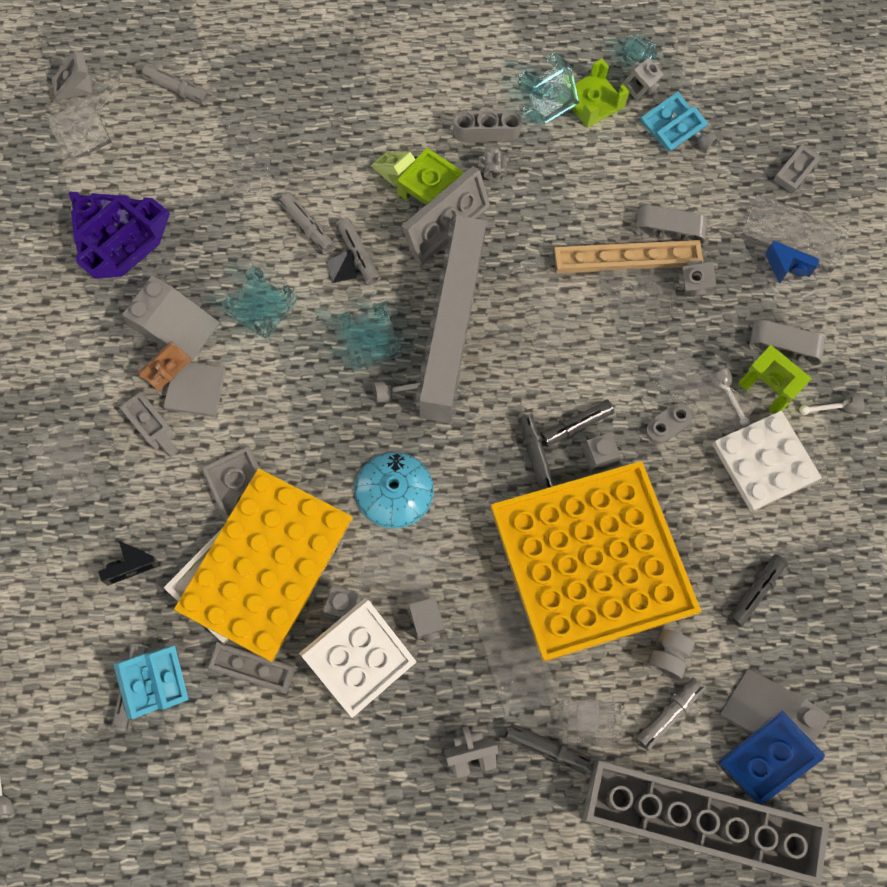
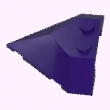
M69 191V197L72 202L73 235L77 248L76 263L93 279L124 276L160 245L170 213L153 198L143 197V200L130 199L129 196L97 193L85 196L80 195L78 192Z

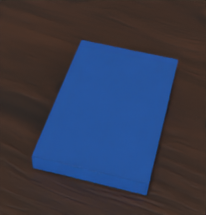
M781 710L728 752L719 763L757 804L763 805L822 761L825 754Z

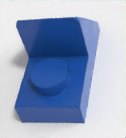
M774 240L765 254L779 284L789 269L797 276L810 277L820 260Z

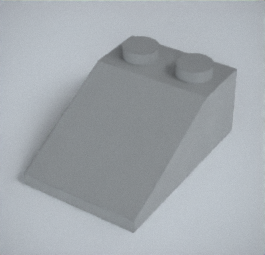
M154 276L150 277L122 314L130 328L159 345L165 347L170 341H173L191 357L190 362L194 360L220 324V322L175 288Z
M750 669L746 670L719 714L750 736L783 710L813 742L816 741L830 717L805 698Z

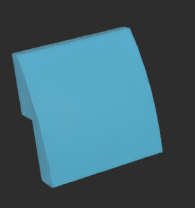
M676 92L640 118V122L669 152L708 126V122L695 106L690 107L679 92ZM675 113L677 116L673 118L671 115Z
M175 645L114 663L127 719H135L155 710H164L189 700Z

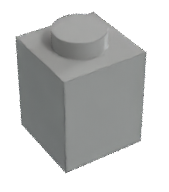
M612 433L589 439L583 447L591 473L615 466L621 457Z
M332 586L324 609L325 617L338 621L359 603V593Z
M436 597L409 604V611L417 639H424L425 643L440 639V634L444 633L445 628Z

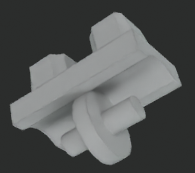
M468 726L462 727L464 736L453 738L455 747L444 749L447 764L451 766L456 778L468 776L470 774L468 761L478 759L481 771L496 768L495 754H498L499 751L493 737L483 739L481 731L470 734Z

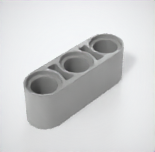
M512 110L462 111L454 117L453 135L458 141L462 142L514 141L520 136L522 116Z
M644 205L638 209L635 233L637 235H640V233L647 234L649 237L663 240L664 238H670L673 241L700 240L701 245L705 243L708 219L704 215Z
M759 320L753 324L749 348L751 350L753 348L760 349L764 352L772 345L784 356H787L789 360L801 363L806 361L812 363V366H817L822 362L825 338L816 333Z

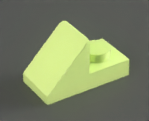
M386 151L371 167L396 187L397 179L416 159L411 152Z

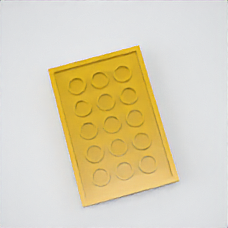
M258 468L174 610L273 663L353 517Z

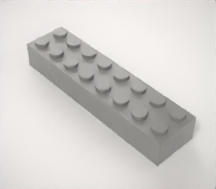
M457 215L455 225L450 224L449 242L445 249V262L439 279L440 287L435 298V312L431 318L430 337L427 338L426 357L421 368V382L416 393L415 410H420L421 419L450 424L483 251L487 220Z
M593 762L581 820L807 883L821 885L829 823L606 762Z

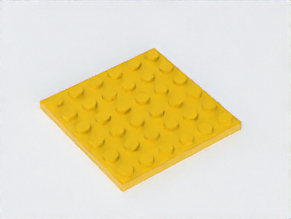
M642 461L491 504L490 509L543 663L702 612Z

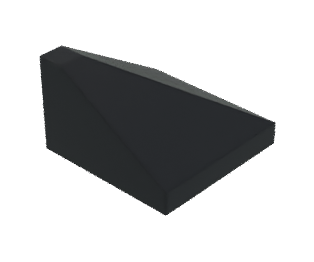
M351 250L344 251L327 261L332 283L357 278Z

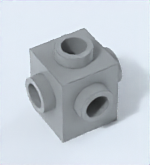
M647 58L643 63L637 61L628 70L630 75L622 84L638 101L644 94L648 93L651 95L660 86L658 81L664 74L650 58Z
M702 260L687 262V266H682L683 273L678 274L680 289L685 288V294H691V297L695 298L705 296L708 291L716 290L713 262L702 263ZM694 277H699L700 280H699V281H695V280H693V278H694Z

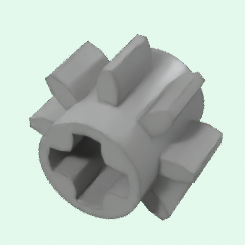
M489 149L483 153V156H479L478 169L480 173L484 172L486 179L496 180L502 176V173H506L507 157H501L499 150Z

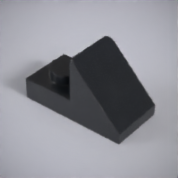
M119 541L125 561L110 562L105 566V569L98 571L101 581L109 586L159 567L160 564L154 556Z

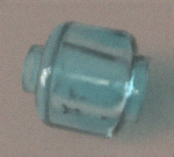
M635 34L631 38H627L621 48L623 60L631 66L637 61L643 63L647 58L654 62L657 56L654 41L641 34Z

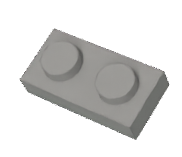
M802 144L778 172L773 181L793 194L817 165L821 157Z

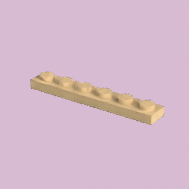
M700 240L554 248L556 274L680 268L687 266V262L702 260L703 263Z

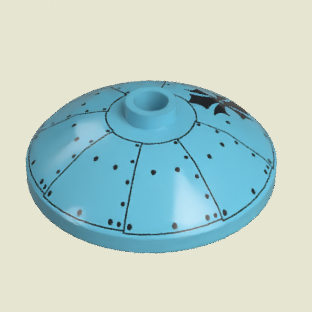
M389 452L372 458L360 470L355 482V498L360 511L372 523L385 528L397 529L414 524L425 515L433 499L434 487L429 471L418 459L405 453ZM397 482L399 486L396 489H392L389 487V484Z

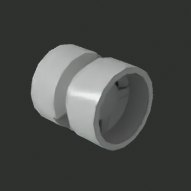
M662 629L656 642L658 650L652 652L647 666L659 674L665 669L664 676L680 681L687 667L684 660L691 657L695 642L678 632Z

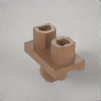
M170 341L138 374L159 391L167 382L172 381L176 377L175 375L191 361V357L173 341Z

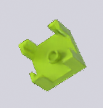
M603 58L593 63L590 75L573 84L574 75L572 74L564 78L561 96L587 128L625 108L629 95L628 89L623 84L620 86L619 93H617L608 82L606 76L609 66Z
M426 147L397 179V195L407 201L409 193L427 205L463 175L464 172Z
M770 345L748 369L749 371L738 382V385L745 391H748L760 378L780 395L768 408L775 414L783 411L812 378Z

